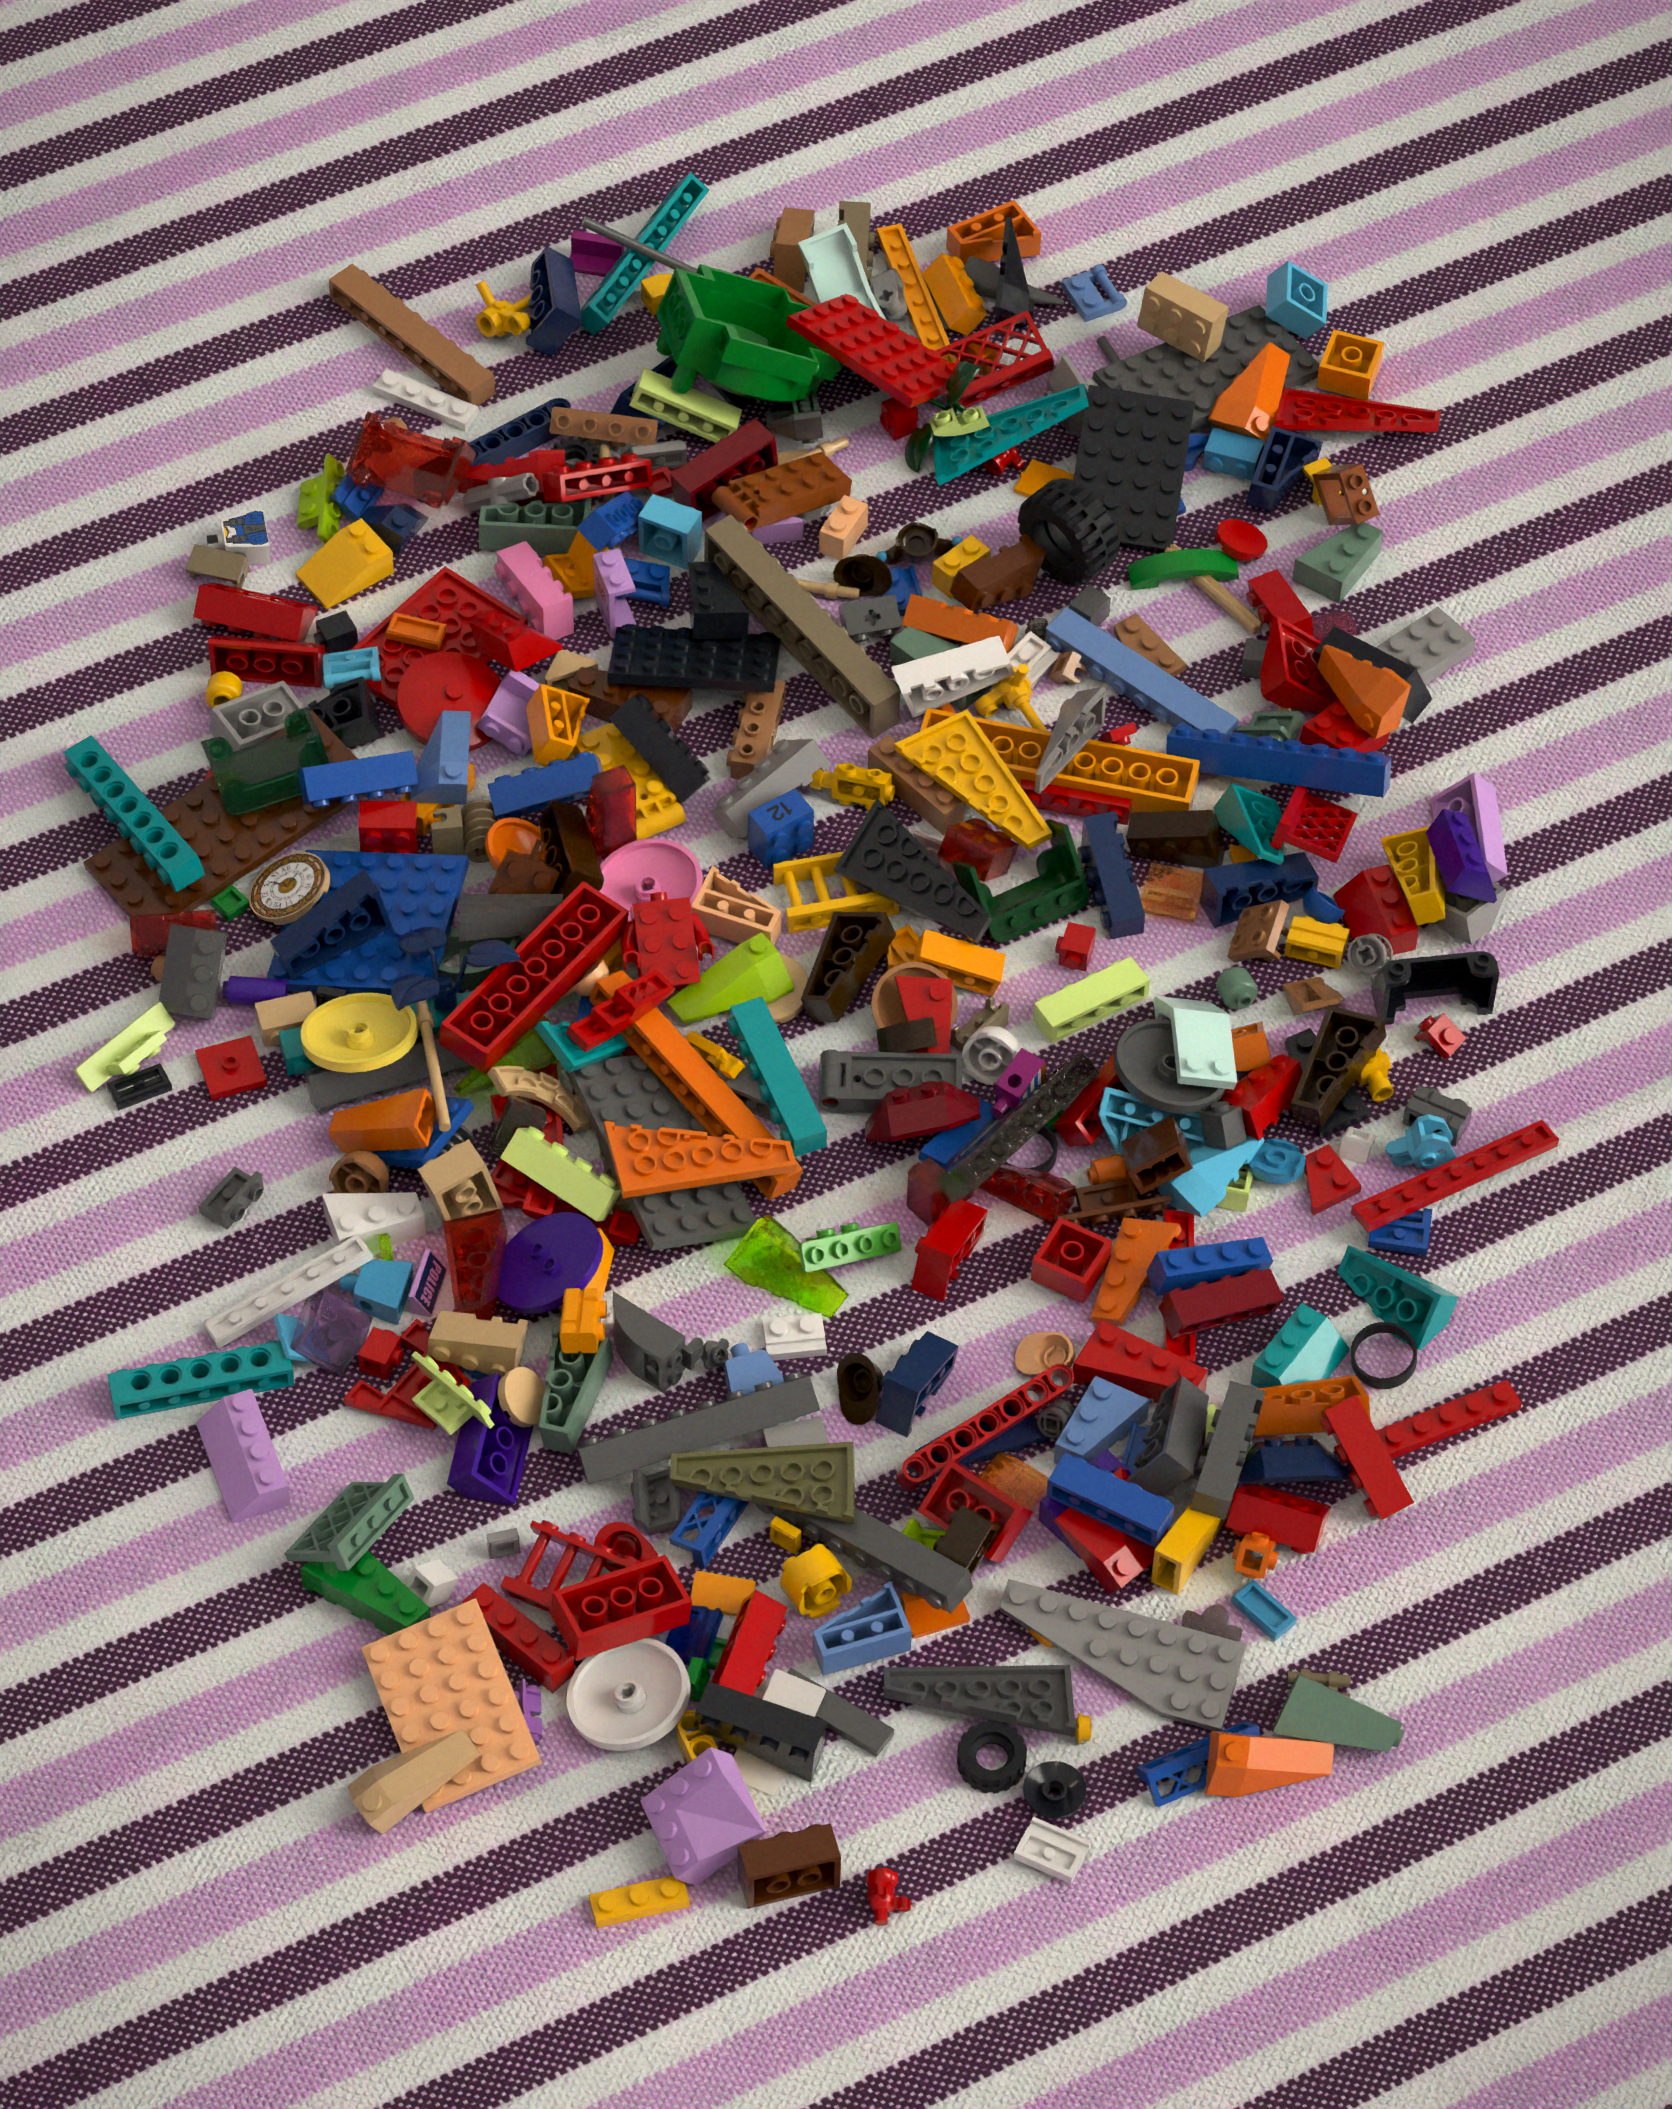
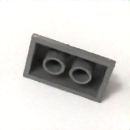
M170 923L159 1002L163 1004L166 1011L207 1019L215 1018L228 932Z

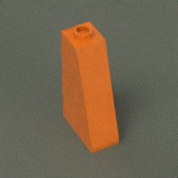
M426 1087L335 1112L329 1127V1136L342 1153L358 1150L386 1151L428 1147L437 1117L434 1099Z

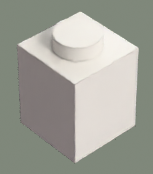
M439 1559L415 1566L406 1586L430 1608L448 1601L459 1578Z

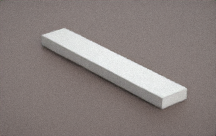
M356 1234L203 1323L205 1330L219 1349L271 1319L276 1314L285 1311L374 1259L373 1255L359 1234Z

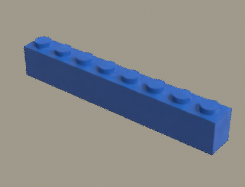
M1189 725L1173 727L1167 735L1166 754L1200 760L1199 772L1382 798L1390 788L1392 756H1384L1382 752L1378 751L1362 753L1356 752L1354 748L1350 747L1333 749L1329 748L1326 744L1304 745L1297 740L1282 742L1275 741L1274 738L1269 736L1253 738L1247 737L1246 734L1240 732L1224 734L1220 733L1217 729H1205L1202 731L1195 730Z

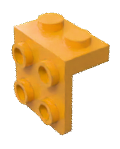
M578 530L568 553L545 555L542 565L544 567L547 566L551 570L554 581L559 580L561 582L564 594L569 592L573 599L594 597L593 554L609 551V549L606 547L598 552Z

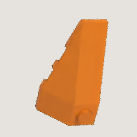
M1268 342L1249 362L1248 367L1241 374L1237 375L1233 379V383L1217 397L1207 420L1222 430L1265 440L1266 442L1276 418L1291 355L1273 343Z
M1262 1021L1231 1029L1236 1071L1257 1070L1270 1062L1271 1055Z

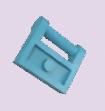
M378 646L323 654V673L326 689L334 688L336 684H342L361 676L365 680L381 681Z

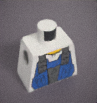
M263 508L224 517L220 520L222 534L206 536L208 547L245 555L249 565L271 564L270 546Z

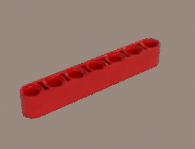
M1065 1364L1051 1366L914 1453L899 1467L896 1473L898 1484L906 1490L917 1489L939 1475L949 1459L956 1462L961 1461L1058 1399L1073 1383L1074 1374L1072 1370ZM1051 1376L1059 1377L1063 1382V1386L1053 1383ZM1027 1391L1035 1392L1039 1397V1401L1031 1400ZM1003 1406L1011 1407L1015 1412V1416L1007 1415L1004 1412ZM984 1421L988 1423L991 1427V1432L982 1430L979 1422ZM955 1437H962L966 1441L967 1447L959 1446L955 1441ZM931 1452L939 1453L943 1458V1463L935 1462L931 1457ZM906 1468L915 1469L919 1474V1478L910 1477Z

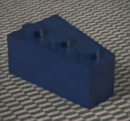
M929 1331L920 1340L915 1339L910 1346L909 1352L906 1355L902 1354L897 1360L895 1368L892 1371L888 1370L883 1376L881 1387L884 1389L876 1423L907 1438L912 1431L911 1426L914 1416L918 1415L921 1417L926 1410V1407L922 1406L924 1401L930 1394L934 1396L937 1394L953 1370L959 1346Z

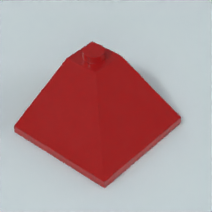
M1278 616L1273 618L1259 675L1262 697L1281 708L1320 713L1339 699L1317 668L1319 659L1314 650L1321 641Z
M1122 1467L1113 1472L1115 1477L1127 1481L1128 1474ZM1070 1507L1053 1520L1108 1594L1122 1588L1154 1560L1156 1548ZM1167 1529V1531L1165 1532V1534H1164V1536L1162 1537V1539H1163V1538L1165 1537V1535L1168 1533V1531H1169L1168 1529Z

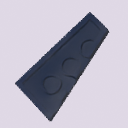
M1003 1406L1004 1412L1007 1415L1015 1416V1412L1011 1407ZM1031 1415L958 1463L969 1467V1463L979 1460L986 1462L995 1459L996 1455L1012 1450L1014 1453L1024 1450L1026 1445L1036 1442L1040 1445L1049 1442V1437L1041 1433L1037 1420ZM984 1421L979 1422L982 1430L991 1432V1427L988 1423ZM955 1437V1441L959 1446L967 1447V1443L962 1437ZM936 1439L915 1450V1453L924 1448L925 1446L929 1445ZM931 1452V1457L935 1462L943 1463V1458L939 1453Z

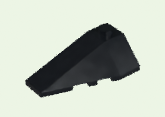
M1006 217L1002 246L1003 255H1001L1000 275L995 306L996 324L1027 310L1033 319L1034 303H1029L1030 293L1011 217ZM1025 320L1023 322L1016 324L1015 326L1027 327V322Z
M363 676L335 686L329 690L331 693L329 696L318 703L314 700L308 704L309 709L307 711L312 710L347 748L356 747L382 738L379 715Z

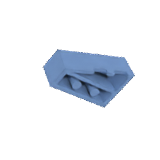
M1095 1376L1055 1443L1054 1463L1058 1465L1064 1453L1073 1457H1080L1087 1463L1091 1462L1106 1449L1108 1450L1117 1441L1125 1439L1128 1436V1432L1132 1429L1133 1422L1142 1424L1148 1419L1150 1399Z
M892 1581L883 1585V1589L873 1596H866L860 1600V1604L847 1613L843 1611L813 1631V1652L823 1676L911 1650L912 1630Z

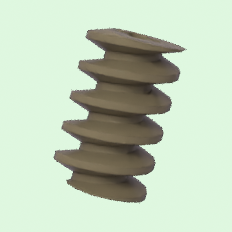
M483 799L474 800L467 803L461 809L464 854L472 862L485 863L489 862L485 849V838L488 830L496 822V816L492 802Z

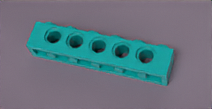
M269 1341L265 1344L251 1347L242 1346L235 1350L219 1353L210 1352L204 1356L179 1358L172 1362L153 1363L141 1368L121 1369L107 1374L116 1420L218 1401L223 1397L252 1389L253 1393L295 1386L291 1359L285 1357L281 1341Z

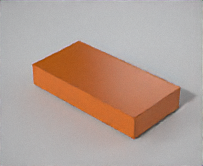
M394 612L385 632L386 639L438 651L447 632V624Z

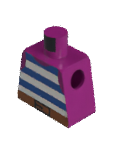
M1023 1048L1019 1050L995 1085V1104L990 1109L995 1118L1003 1121L1009 1114L1017 1119L1022 1118L1046 1092V1061Z

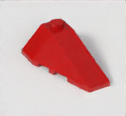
M565 449L536 450L529 452V457L515 460L513 456L505 458V463L497 465L485 463L457 470L458 493L466 494L468 489L488 484V480L492 478L513 477L524 473H533L534 477L539 481V490L536 492V496L516 501L515 503L518 506H526L531 501L541 500L542 504L555 503L557 501L544 499L542 473L553 471V466L565 465Z

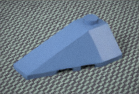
M442 711L416 766L419 784L411 788L410 801L434 804H467L471 711Z

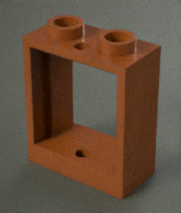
M1363 464L1334 465L1312 474L1329 525L1359 524L1380 515ZM1364 488L1367 490L1365 495L1362 492Z

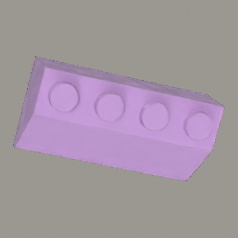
M1472 773L1432 797L1433 820L1437 818L1443 809L1454 812L1459 811L1467 815L1491 881L1495 883L1506 877L1508 872L1495 786L1476 773Z
M249 1389L223 1397L196 1422V1426L231 1522L234 1523L290 1506L289 1487L253 1390Z

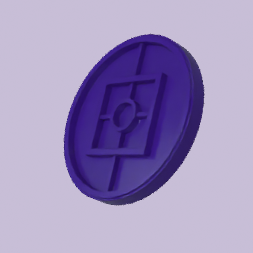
M573 1212L554 1213L533 1221L520 1230L500 1253L493 1272V1285L496 1294L509 1309L521 1314H539L562 1306L566 1288H580L583 1290L595 1275L603 1255V1240L600 1232L588 1218Z

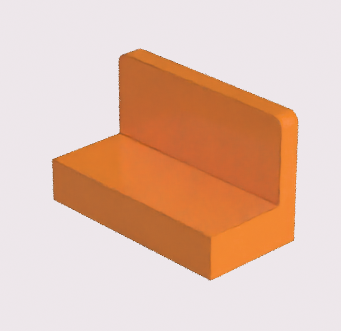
M907 1592L901 1593L900 1603L912 1630L911 1636L914 1639L970 1622V1615L963 1600L950 1614L941 1608H933L925 1599L918 1595L912 1596Z

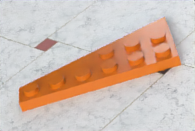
M604 1121V1131L622 1198L796 1172L797 1163L790 1141L754 1137L752 1140L735 1139V1135L724 1134L723 1137L707 1136L708 1132L661 1127L659 1130L642 1129V1125L637 1124L623 1127L615 1126V1122Z

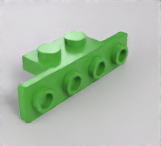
M858 1222L840 1225L841 1230L834 1231V1228L816 1230V1236L805 1238L806 1242L798 1244L803 1272L829 1268L901 1251L902 1249L897 1222H889L871 1227H858Z

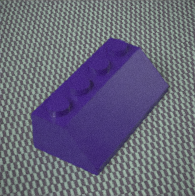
M494 1373L472 1382L470 1392L474 1396L473 1399L475 1401L481 1399L490 1408L492 1413L489 1414V1417L494 1426L489 1429L473 1415L460 1427L447 1485L468 1499L513 1505L516 1501L533 1426L520 1427L508 1419L511 1416L507 1411L503 1412L497 1395L498 1382L501 1376Z

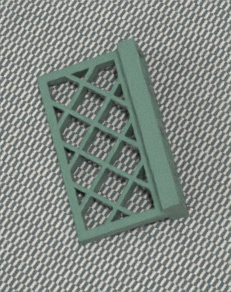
M393 1474L387 1482H351L284 1553L287 1561L335 1562L339 1571H349L415 1499L404 1474Z

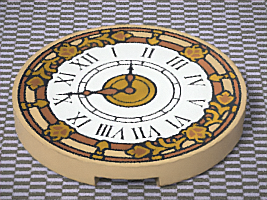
M298 852L283 856L269 864L255 879L249 893L250 907L259 919L273 922L275 925L295 922L310 911L323 894L327 893L330 885L329 870L323 861L312 853Z

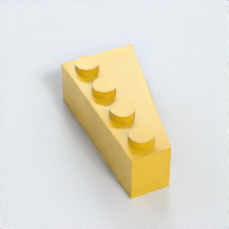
M1430 826L1380 838L1389 864L1417 926L1445 919L1444 881L1426 835V831Z

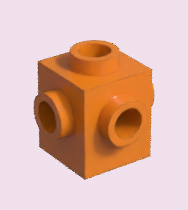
M1252 1532L1251 1535L1246 1534L1241 1542H1236L1232 1559L1236 1560L1234 1571L1241 1572L1243 1576L1251 1579H1264L1269 1569L1274 1570L1279 1553L1274 1552L1276 1542L1270 1541V1537L1262 1533ZM1252 1551L1262 1553L1263 1556L1256 1557Z

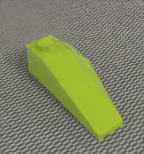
M761 932L736 946L700 975L701 983L687 985L667 1001V1006L683 1024L716 1017L719 1012L730 1010V1006L763 997L766 1005L771 1004L793 992L795 987L778 950Z

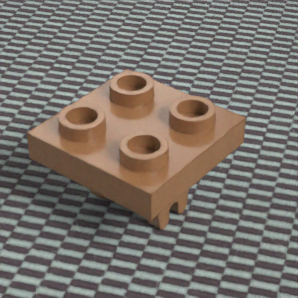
M1283 900L1243 908L1227 957L1234 963L1259 957L1267 962H1272V959L1279 961L1281 954L1275 948L1280 935L1288 936L1289 930L1283 924L1290 905Z

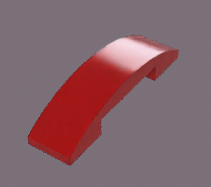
M533 1185L529 1186L522 1212L530 1218L537 1220L559 1212L578 1213L588 1218L596 1228H601L611 1244H636L640 1227L634 1214L615 1209L614 1215L608 1214L605 1221H595L568 1202L558 1200V1196L550 1190Z

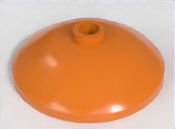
M504 818L495 822L486 834L485 849L489 861L496 872L507 848L520 854H531L536 840H541L540 828L519 818ZM544 851L541 857L542 861H544L547 851Z

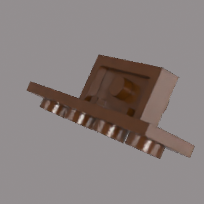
M1131 1178L1076 1188L1074 1193L1079 1212L1058 1216L1053 1227L1059 1217L1079 1226L1092 1224L1093 1227H1098L1109 1223V1220L1117 1218L1123 1221L1124 1217L1135 1219L1138 1214L1148 1213L1149 1216L1164 1213L1165 1209L1169 1207L1172 1202V1196L1166 1195L1138 1201L1135 1185Z

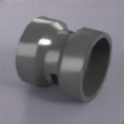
M1063 1399L1053 1401L1038 1417L1037 1424L1041 1433L1049 1438H1058L1075 1411L1073 1405Z

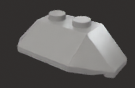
M1065 352L1059 354L1047 379V391L1044 393V396L1083 383L1088 392L1087 384ZM1085 408L1060 421L1059 424L1064 425L1069 434L1080 437Z

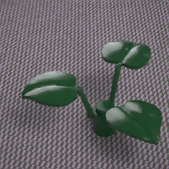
M965 361L958 363L947 380L946 390L948 392L946 394V401L949 405L945 406L934 399L927 402L939 407L943 411L953 408L956 416L962 414L966 407L957 401L981 367ZM925 423L922 429L916 428L910 435L905 447L906 463L916 473H919L921 462L933 439L934 433L930 423Z

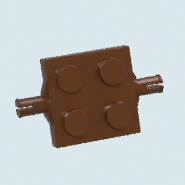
M537 839L531 854H520L507 848L487 894H551L560 875V870L546 865L541 860L548 844Z

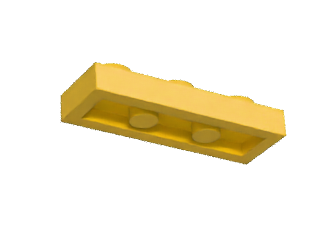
M674 1875L589 1894V1903L596 1928L690 1907L685 1883L676 1880Z

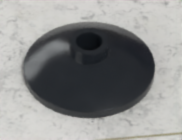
M1048 1761L1030 1770L1024 1780L1023 1794L1026 1803L1034 1812L1047 1818L1059 1819L1068 1817L1080 1809L1086 1797V1783L1081 1773L1073 1766L1060 1761ZM1054 1792L1059 1794V1797H1051L1049 1794Z

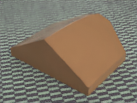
M1321 977L1282 984L1283 992L1294 1016L1328 1007V1005L1333 1006L1345 1001V998L1338 991L1326 985Z

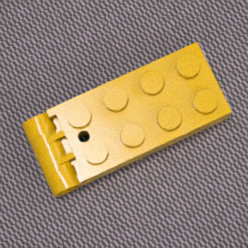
M613 723L577 738L575 747L572 750L573 755L591 752V754L595 753L600 758L608 791L600 794L620 821L632 842L650 838L686 822L684 810L676 802L674 793Z

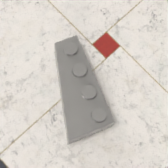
M782 739L773 745V751L767 757L760 759L754 764V770L749 775L740 778L736 782V788L731 793L722 796L717 801L718 805L711 811V814L729 838H745L748 835V812L794 788L806 787L813 781L811 775L818 769L825 771L831 766V763L813 739Z

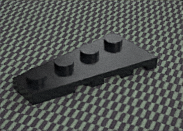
M1311 1028L1285 1039V1048L1288 1056L1300 1062L1302 1071L1316 1039V1035ZM1353 1086L1349 1088L1322 1127L1316 1126L1319 1139L1369 1118L1370 1110Z

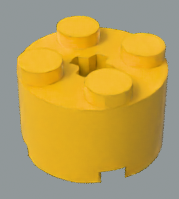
M817 1544L797 1557L788 1558L782 1565L784 1572L780 1579L781 1589L804 1617L805 1614H808L811 1618H819L829 1614L841 1604L838 1599L843 1593L848 1596L851 1591V1577L832 1552L823 1544Z

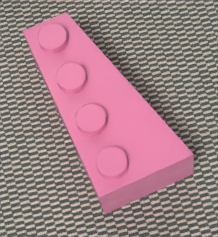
M527 541L497 551V564H494L496 575L500 580L503 579L505 581L509 596L511 598L515 597L518 602L519 611L522 616H527L530 621V627L553 640L573 634V597L569 592L563 594L561 582L559 580L553 581L551 570L547 566L542 568L541 558Z

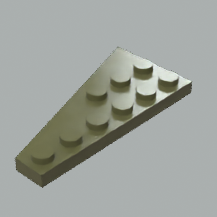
M853 1442L671 1453L670 1479L672 1486L855 1524V1457Z

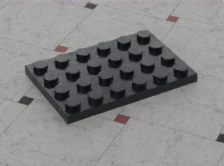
M1089 385L1087 393L1089 406L1084 411L1073 481L1083 484L1084 488H1089L1094 492L1093 495L1097 499L1100 498L1104 503V508L1109 510L1112 515L1111 519L1113 523H1116L1118 529L1117 535L1120 537L1119 546L1164 553V550L1167 547L1170 548L1174 540L1195 402Z
M625 624L616 629L607 683L774 693L781 638L776 637L773 633L763 632L760 634H748V639H692V630L687 627L665 629L662 626L645 628L634 624Z

